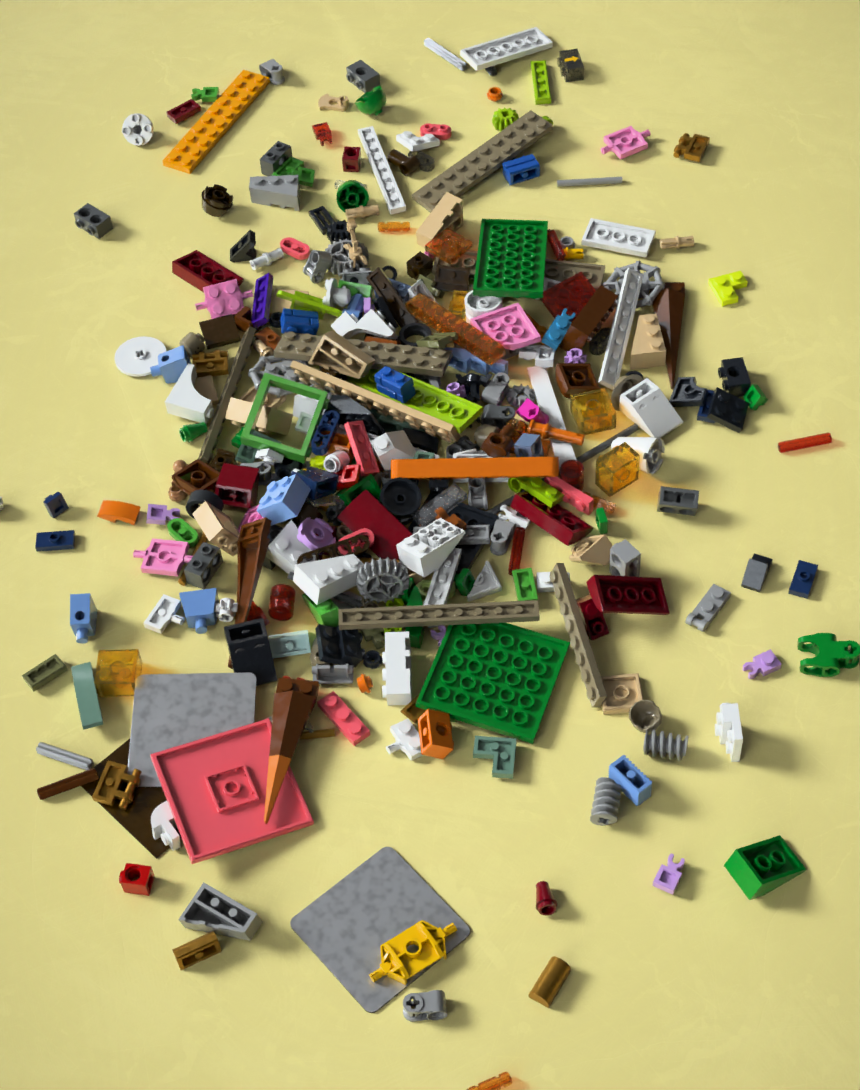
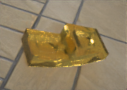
M453 291L447 315L448 318L465 319L464 298L469 293L468 291Z

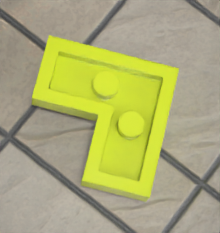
M741 271L710 278L708 284L721 306H726L738 302L739 297L734 290L747 287L748 281Z

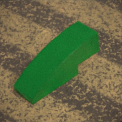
M417 586L413 587L407 606L423 605ZM424 626L403 627L406 629L405 632L409 631L410 646L420 649L424 636Z

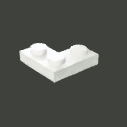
M404 131L402 134L396 135V141L412 152L440 146V140L433 134L417 137L410 131Z
M529 345L519 349V358L525 360L535 359V366L549 368L553 367L555 350L547 345Z

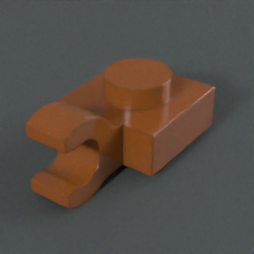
M442 507L435 510L437 514L436 520L442 518L464 531L467 529V524L455 514L449 517Z

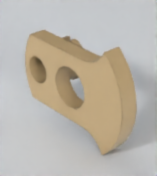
M327 93L319 99L318 107L320 111L329 109L344 112L349 107V100L347 96L344 99V96L339 98L332 97Z

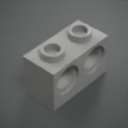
M626 539L614 544L610 549L609 573L612 576L639 577L641 553Z

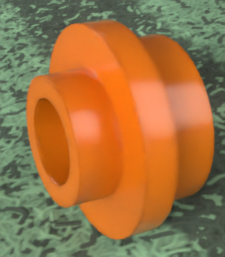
M492 87L489 89L487 97L489 100L498 101L503 97V93L500 88Z
M363 673L361 677L357 678L359 689L362 693H370L373 687L370 676L366 677Z

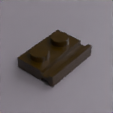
M436 265L434 280L436 284L434 287L442 291L467 294L471 269Z

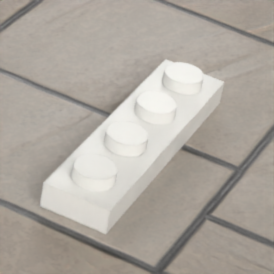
M454 548L441 567L434 571L424 605L447 603L462 555V549Z

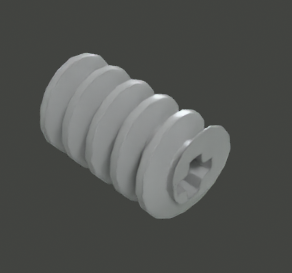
M646 730L643 746L644 755H648L651 750L653 757H656L657 753L660 752L661 758H664L668 753L669 759L672 760L676 754L677 760L681 761L683 756H686L689 736H686L684 741H682L680 734L673 739L672 733H669L667 738H665L664 731H661L659 736H656L655 730L650 735H648Z
M601 777L596 780L593 808L591 809L590 821L593 824L605 826L617 822L618 817L616 815L619 813L618 807H620L619 800L621 799L622 787L613 779Z

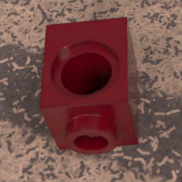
M344 147L342 157L343 172H359L362 160L360 147Z

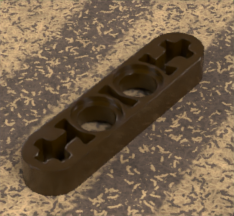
M357 535L303 553L298 557L297 564H301L303 559H306V561L313 560L312 555H315V561L320 560L318 555L321 552H327L330 558L345 556L338 554L337 548L339 546H345L348 549L346 555L354 554L358 556L368 550L370 542L365 535ZM358 540H360L361 543L365 542L363 549H361L360 546L354 547V552H352L349 543H352L351 545L355 546L357 545Z

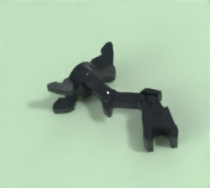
M456 374L458 379L456 382L460 386H470V395L466 400L473 402L476 399L480 401V395L477 393L476 387L480 385L488 386L491 382L492 374H486V376L471 374L463 377L461 374ZM480 417L476 419L478 423H480Z

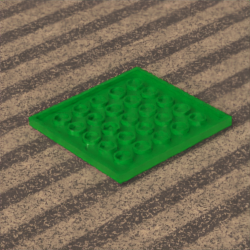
M509 623L449 625L416 701V707L448 713L452 719L533 744L567 655L570 642Z

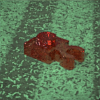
M327 122L312 125V131L316 140L320 139L321 146H324V141H329L332 144L331 130Z
M252 600L247 621L263 618L266 626L270 621L260 606L258 607Z

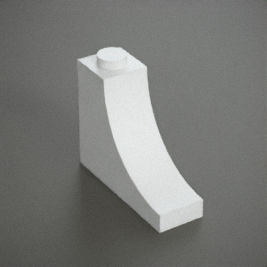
M188 363L165 400L167 413L207 424L214 415L212 401L203 397L195 390L196 368L194 364Z

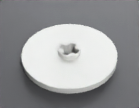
M152 337L132 338L124 342L117 349L114 357L115 364L122 373L129 376L141 377L150 375V367L158 365V355L166 352V348L161 341Z

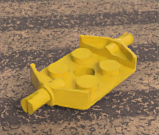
M421 920L380 945L382 963L379 969L369 974L371 980L375 982L383 976H388L406 985V980L442 957L446 960L445 939L457 931L454 923H451L441 929V927L437 928ZM410 945H417L419 950L415 953H410L407 951V948Z

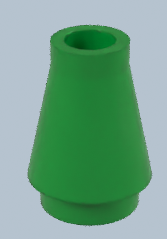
M204 422L183 425L179 429L180 437L184 442H191L208 432Z

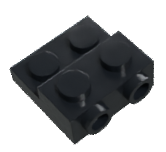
M318 624L315 628L320 661L339 665H346L348 663L356 668L364 659L365 650L361 648L360 644L363 635L358 629L339 630V625L331 627Z

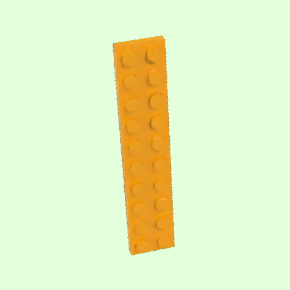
M243 70L163 159V166L191 174L270 83V78Z

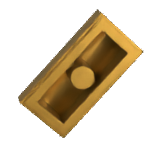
M214 931L172 949L180 970L222 951Z
M551 957L530 991L529 998L549 1008L571 972L569 964L561 958Z

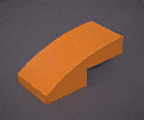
M103 500L97 517L113 523L118 519L134 525L141 507L120 501Z

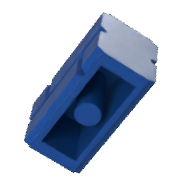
M533 154L502 163L503 176L509 185L540 176V164Z
M284 308L280 319L281 333L294 332L317 335L319 328L318 312Z
M383 367L374 376L379 392L402 403H406L416 394L413 379L390 367Z

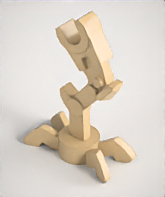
M355 215L347 216V231L350 232L353 247L349 243L344 244L343 247L349 250V258L353 260V268H355L356 260H362L365 265L368 264V261L362 255V249L358 247L359 241L355 237L354 231L358 227L355 222Z

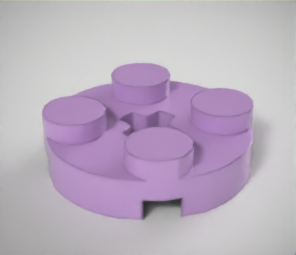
M311 517L306 518L298 528L299 534L297 539L311 550L336 542V538H333L332 535L333 529L320 518L315 520L310 519Z

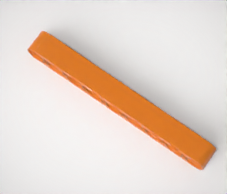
M559 457L391 460V479L399 477L406 479H466L559 476Z

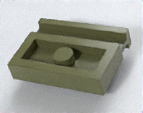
M457 332L433 333L434 335L424 337L416 341L418 347L436 348L438 350L446 348L447 344L453 342L452 340H458L459 338Z

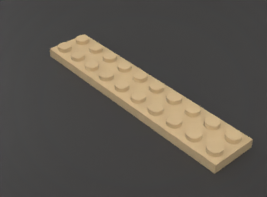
M295 360L290 365L294 374L299 377V381L304 384L312 383L317 389L329 390L332 395H347L354 401L361 403L368 410L373 408L380 415L385 417L387 415L393 416V419L400 423L406 421L412 428L417 430L422 428L427 434L431 436L439 435L446 442H458L461 437L454 425Z

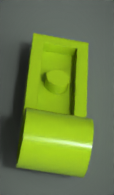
M538 477L508 479V486L513 492L518 493L524 489L551 508L563 500L564 494Z

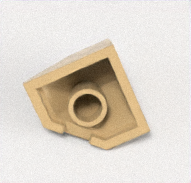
M606 534L584 537L571 548L572 555H570L569 559L571 562L606 566L610 564V549L613 545Z

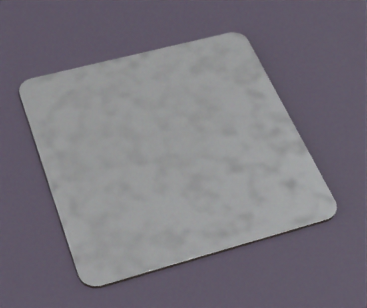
M250 672L143 674L138 676L135 682L128 758L129 769L127 774L132 775L134 769L142 771L139 786L135 788L162 787L152 763L151 754L254 723L256 676Z
M383 847L295 915L290 921L293 931L368 1013L377 1012L438 962H434L407 979L406 985L388 976H383L373 982L369 974L379 969L382 963L380 945L421 920L437 928L441 927V929L454 923L457 931L445 939L446 955L470 934L468 925L391 847ZM410 945L407 948V951L410 953H415L419 950L417 945Z

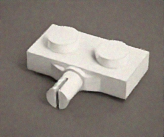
M163 594L144 621V627L162 634L171 622L182 625L185 618L176 615V612L181 607V601Z
M408 718L390 726V732L396 742L386 746L389 754L400 749L406 753L411 761L423 756L421 754L419 733Z

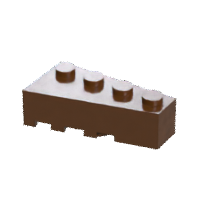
M600 285L571 323L559 347L566 352L573 348L583 350L586 344L591 342L595 332L600 330L603 325L602 321L606 322L610 315L609 311L613 312L616 308L617 303L615 301L618 295Z

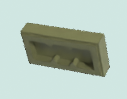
M55 654L23 674L22 677L34 692L67 671V667Z

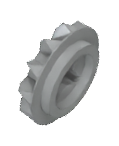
M522 384L520 386L514 385L506 393L508 403L518 408L527 398L533 402L535 400L534 389H530L529 385L525 387Z

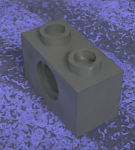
M362 60L346 67L347 80L364 93L371 92L374 87L380 86L379 73Z
M277 141L260 158L262 174L272 176L289 157H292L291 146Z

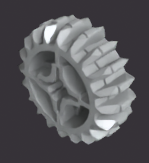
M347 238L345 240L339 239V242L333 241V244H329L328 248L325 249L332 257L331 264L327 269L333 275L342 273L344 269H353V272L359 271L360 268L367 267L362 260H356V267L353 268V260L349 258V250L343 247L344 244L348 243L353 247L351 240H347ZM359 242L358 247L362 249V255L368 261L367 247L364 246V243Z
M387 557L385 560L379 558L376 561L372 559L371 563L365 562V565L361 566L359 572H357L356 585L364 599L369 598L370 602L376 600L377 603L380 601L386 603L388 600L394 602V598L400 599L401 595L404 594V590L408 589L410 579L406 566H403L402 562L397 563L396 559L389 560Z

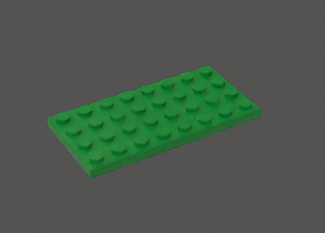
M482 219L473 296L543 298L548 221Z

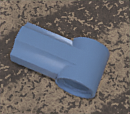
M361 294L352 296L348 307L343 309L342 314L345 311L349 315L353 313L360 320L364 310V297Z

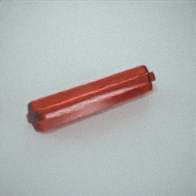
M548 229L547 239L556 259L563 261L566 254L554 229Z
M830 433L797 438L779 442L777 447L780 453L829 444L832 442V436Z
M516 527L508 569V574L511 576L512 570L520 569L525 529L523 527Z

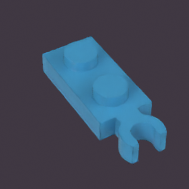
M567 308L563 310L561 316H556L541 340L542 343L554 350H557L575 317V313L571 316L566 314Z

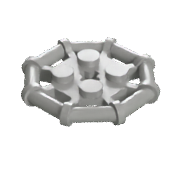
M636 261V263L620 268H614L612 275L602 284V286L610 291L611 289H616L617 292L615 294L618 295V298L615 302L618 304L625 271L630 268L644 275L638 299H643L637 301L636 308L646 305L651 306L653 300L665 288V283L662 281L660 274L661 269L658 266L653 267L641 263V261ZM653 276L655 281H650L649 278Z
M274 355L260 357L258 363L248 372L257 391L261 383L260 379L263 378L264 373L294 382L298 381L301 384L304 383L299 382V377L294 374L290 367L293 359L276 358ZM295 360L309 366L308 361ZM271 386L268 393L276 395L277 398L293 393Z

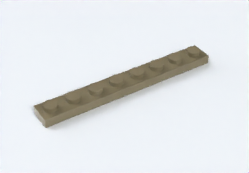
M556 563L550 572V581L553 583L555 597L560 605V613L565 621V629L569 633L570 644L576 655V663L579 665L581 679L587 690V698L590 700L592 708L600 707L607 697L565 565L564 563Z

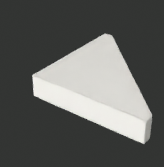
M489 561L485 562L481 573H479L473 584L474 586L470 594L467 595V600L470 602L502 591V586Z

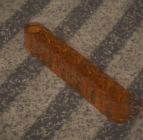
M419 293L406 302V309L411 315L437 332H457L459 339L452 341L488 365H493L506 355L505 348L499 342L427 296Z

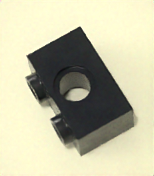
M743 357L721 360L718 375L723 380V390L736 397L744 396L751 387V381Z

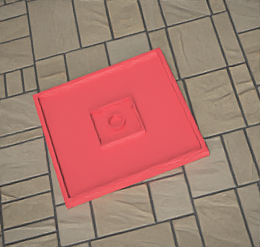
M269 718L151 754L152 763L191 864L314 824V820L290 765L269 822L267 824L264 822L272 729Z

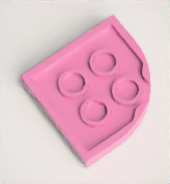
M519 303L470 319V323L480 339L496 348L516 350L541 341L540 334Z

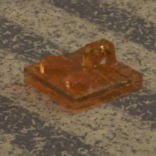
M446 228L425 245V251L451 265L472 247V241Z

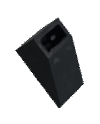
M347 395L331 396L328 409L325 412L330 410L337 411L340 416V424L344 425L347 422L363 420L367 433L377 436L386 433L374 415Z
M263 618L225 626L224 633L234 673H253L257 679L256 686L277 681Z

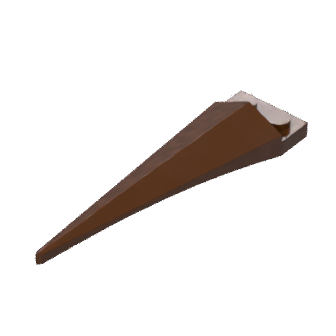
M664 282V290L660 291L651 305L653 313L657 314L666 348L665 363L671 389L674 388L685 301L684 282Z
M266 517L241 526L237 541L238 609L235 615V624L247 621L270 542V539L267 537L270 533L272 521ZM229 656L228 667L233 669Z

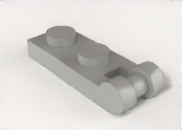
M713 584L692 613L687 616L685 623L690 626L694 625L698 627V630L704 632L728 601L731 592Z

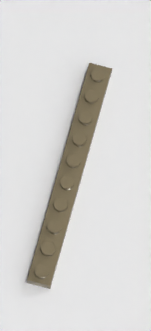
M251 326L243 335L198 459L204 463L209 464L214 454L211 452L216 448L218 444L216 438L220 436L223 430L221 424L226 420V410L228 409L230 398L234 397L238 389L236 384L242 378L240 372L244 370L247 364L245 358L249 357L251 353L249 347L253 345L256 339L254 336L256 329Z
M538 600L338 609L339 630L539 621L540 618Z

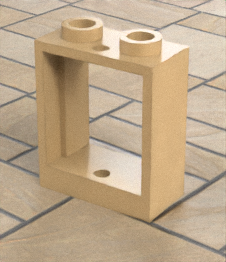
M205 501L193 513L194 518L211 543L234 557L238 553L237 541L240 534L228 515Z

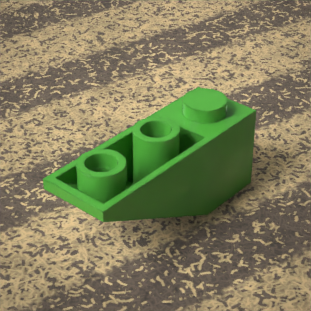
M305 593L302 594V598L318 624L331 627L339 625V608L331 599L316 605Z

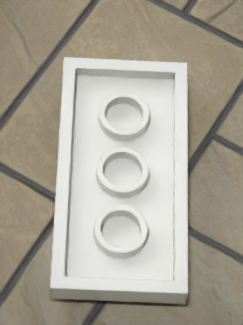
M591 218L582 238V245L647 258L656 231Z

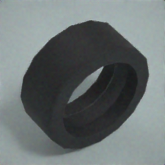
M410 323L401 328L399 340L402 345L418 347L416 342H409L406 339L413 335L427 337L432 335V331L425 324Z
M200 489L190 494L186 504V511L194 518L193 513L200 507L198 504H203L207 501L220 511L223 510L224 504L222 499L215 493Z

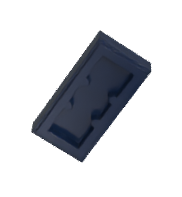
M74 530L41 532L36 535L35 548L37 552L74 549L75 546Z
M799 560L788 594L808 599L818 565Z

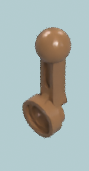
M184 460L174 462V474L187 466ZM172 481V486L168 491L170 500L181 501L185 499L188 494L180 490Z

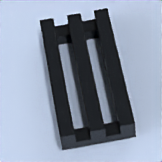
M321 206L309 211V216L324 235L328 229V223L320 214V211L330 225L335 221L325 207Z

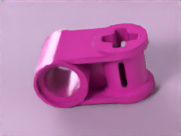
M528 398L516 411L521 418L529 423L531 419L542 424L549 422V416Z

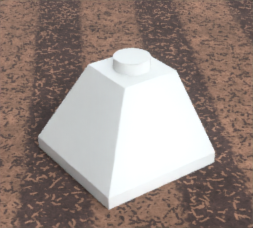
M404 430L387 432L370 441L372 450L384 471L391 470V460L413 459L416 454Z

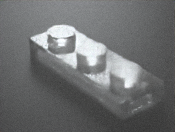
M453 483L412 514V519L421 527H426L436 520V509L442 507L447 513L467 499V493Z

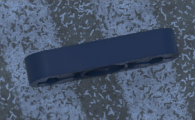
M330 410L324 413L311 441L312 452L315 455L320 456L328 452L340 425V416L337 411ZM330 431V434L323 435L321 432Z

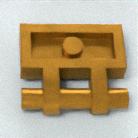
M685 133L680 137L679 144L674 148L673 156L679 158L680 155L684 154V159L700 162L710 142V137L694 134L692 138L688 133Z
M215 350V352L210 353L203 351L192 355V364L195 365L197 378L229 374L228 351Z
M108 760L92 799L113 806L115 800L119 799L121 801L118 807L126 810L128 804L134 798L133 792L135 787L139 786L142 771L134 769L132 775L127 774L129 769L127 765ZM123 782L128 783L125 792L120 791Z

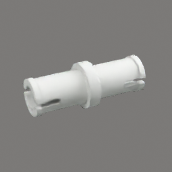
M277 248L272 252H265L262 256L250 260V265L253 270H257L265 265L269 266L272 262L284 258L281 248Z

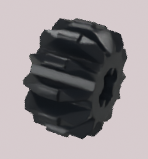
M338 220L328 225L327 238L331 244H333V241L339 242V239L345 240L347 238V240H351L350 232L347 231L348 222L346 220Z

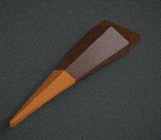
M289 678L278 679L273 704L264 814L265 824L269 822L288 767L316 704L320 686L319 681Z

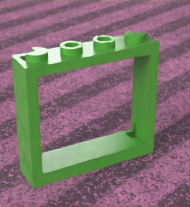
M264 373L240 436L241 444L259 450L269 448L284 455L285 458L305 463L306 458H309L312 453L311 441L323 417V410L328 409L330 399H327L328 392ZM270 386L319 400L301 450L252 435Z

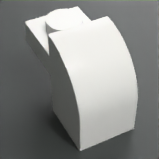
M165 801L158 805L151 815L152 834L155 840L161 837L163 843L166 846L169 845L175 851L181 847L180 836L175 830L178 827L169 804Z

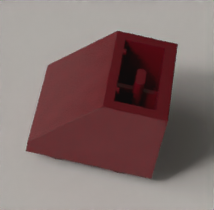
M223 463L216 483L215 494L222 499L225 505L252 508L257 505L260 468Z

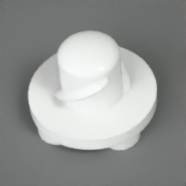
M140 113L129 115L122 126V134L133 145L139 146L148 143L154 133L151 120L146 115Z
M335 278L326 279L325 290L327 292L326 296L323 297V304L336 308V304L341 307L348 305L351 300L350 290L345 286L338 288Z

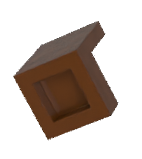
M245 306L234 316L237 329L246 332L250 326L253 327L251 308ZM263 326L256 328L255 333L259 331Z

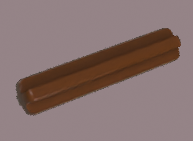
M95 768L40 787L37 789L38 797L40 800L93 782L98 780V773Z

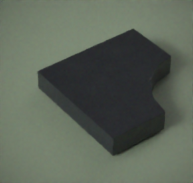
M379 296L372 299L377 311H380L385 317L384 321L386 324L390 322L395 328H398L399 326L383 297Z
M678 377L669 402L673 407L704 406L709 392L706 388H700L696 385L695 377Z

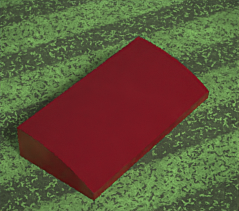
M198 250L172 261V273L203 293V287L236 279L239 287L244 280Z
M368 490L363 491L338 516L352 532L363 528L371 530L374 534L375 542L369 549L381 559L388 557L392 560H399L396 545L413 535Z
M527 491L515 494L510 505L511 508L567 546L580 541L593 530L592 526L561 505L556 504L551 508Z
M593 575L586 582L591 598L601 613L670 614L661 578Z

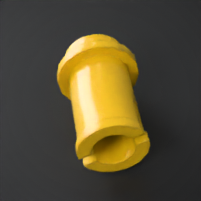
M566 247V249H562V259H583V248L568 249Z

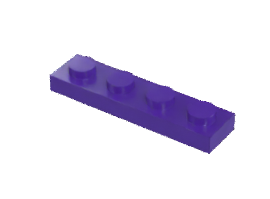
M270 273L256 280L251 319L255 329L269 322L273 276Z

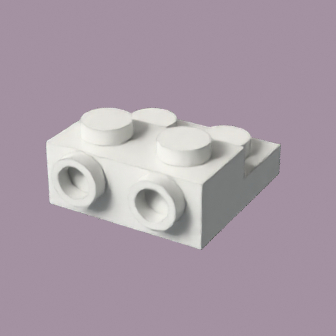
M722 703L720 705V712L716 713L715 736H719L720 744H725L726 754H730L731 762H740L743 735L738 703Z

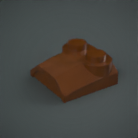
M557 363L555 378L564 397L574 399L578 394L601 390L590 363Z
M197 459L173 474L172 480L180 490L188 495L200 489L215 493L220 472Z

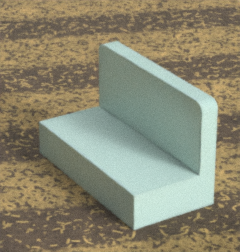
M308 630L269 636L268 640L273 659L311 653Z

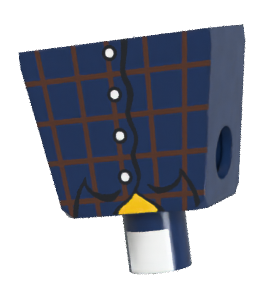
M316 467L302 470L295 468L291 472V476L297 474L311 489L307 497L312 500L336 493L339 477L337 474Z

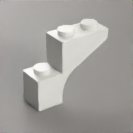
M370 309L360 320L353 313L349 315L345 311L331 325L336 333L345 339H350L359 333H367L394 340L398 338L395 333L396 328L390 322L386 324L383 321L385 317L381 312H375L373 309Z

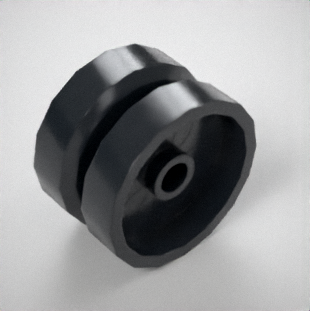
M399 477L385 483L381 489L378 501L403 525H407L417 515L422 495L414 482Z

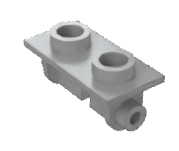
M360 268L359 271L353 272V269H344L338 275L342 276L340 280L350 282L352 277H356L359 284L370 285L366 277L373 271L370 268Z
M348 663L346 665L334 666L316 664V666H312L313 681H319V684H352L354 666Z

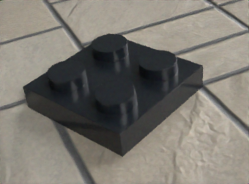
M717 387L713 392L707 418L740 433L743 429L749 403Z

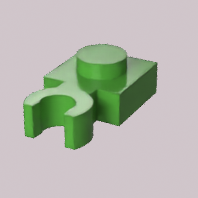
M203 87V90L192 89L193 94H191V97L194 101L202 99V102H215L219 97V87Z
M288 166L286 172L292 174L287 175H298L301 185L313 186L315 170L299 167L296 170L294 167Z

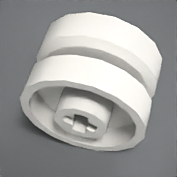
M472 290L464 298L466 322L470 327H472L470 323L471 318L503 308L502 297L473 296Z

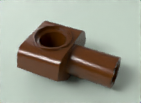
M505 425L499 434L491 432L482 443L481 449L493 458L506 456L514 446L512 437L515 434V429L510 425Z

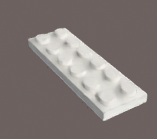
M537 27L461 49L460 55L478 71L552 48L553 42Z

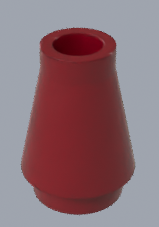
M540 881L536 884V910L541 915H551L556 911L557 901L549 888L548 882Z

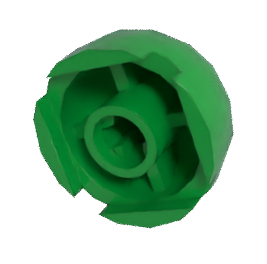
M381 86L374 87V92L368 91L356 100L355 105L363 114L378 115L383 112L382 108L386 104V94Z
M349 180L339 186L336 200L339 208L345 212V209L358 208L361 205L363 207L367 206L369 194L361 182Z

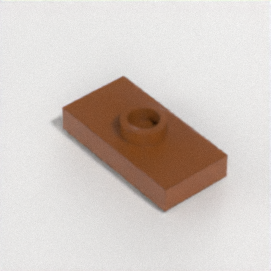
M268 326L254 335L256 341L261 340L267 347H271L273 351L281 339Z

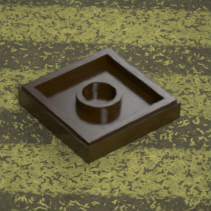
M232 314L199 322L207 350L241 341Z

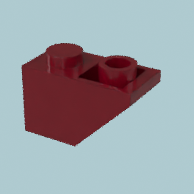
M588 594L576 599L589 639L594 640L609 634L603 613L597 609L591 595Z

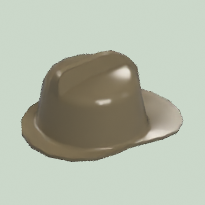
M637 374L618 378L611 394L610 401L612 407L620 411V395L644 379Z

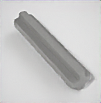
M40 742L36 747V751L40 755L85 770L91 769L94 764L91 758L44 742Z

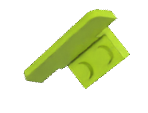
M279 290L276 294V297L292 301L290 309L318 312V318L322 320L325 313L337 317L342 315L341 310L324 305L323 299L299 291L291 294Z

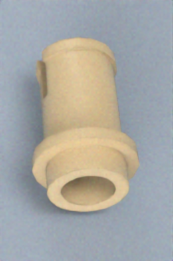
M261 340L254 342L253 348L260 353V357L273 356L271 347H267Z

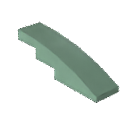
M91 662L72 666L74 688L83 730L103 725L101 706Z

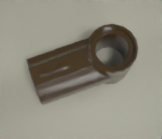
M395 149L390 151L388 162L397 166L403 175L409 176L420 167V162L415 156L408 157Z

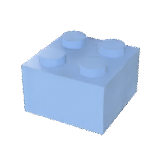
M297 474L289 477L286 476L276 482L273 481L267 486V492L261 498L260 505L256 511L263 518L270 519L272 521L271 526L298 516L311 489Z

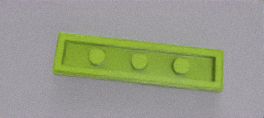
M546 60L531 61L536 105L551 104Z

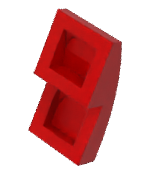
M360 464L343 466V470L334 473L339 475L336 490L349 488L358 483L361 469Z

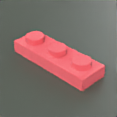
M363 420L344 424L356 463L361 465L360 475L367 476L379 473L380 471Z
M544 477V482L564 494L562 501L571 504L577 510L587 515L593 512L594 499L558 477Z
M334 691L317 701L318 707L353 746L370 736V730Z

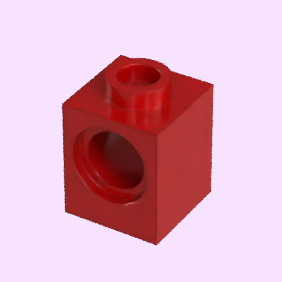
M126 863L124 871L120 872L119 883L125 893L149 896L155 876L151 866ZM139 877L138 880L132 881L134 878Z

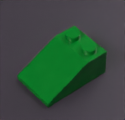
M780 835L736 849L724 864V867L749 900L766 895L806 871L804 865Z

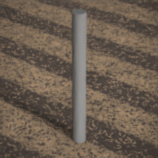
M622 177L557 180V187L622 183Z

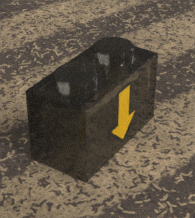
M578 49L559 51L557 65L560 67L561 76H564L565 82L584 80V66Z

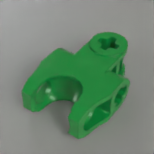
M816 633L798 638V650L811 652L816 655L814 658H806L800 661L799 668L803 674L833 677L840 673V668L851 669L859 664L860 645L855 641H837L836 635L832 633Z

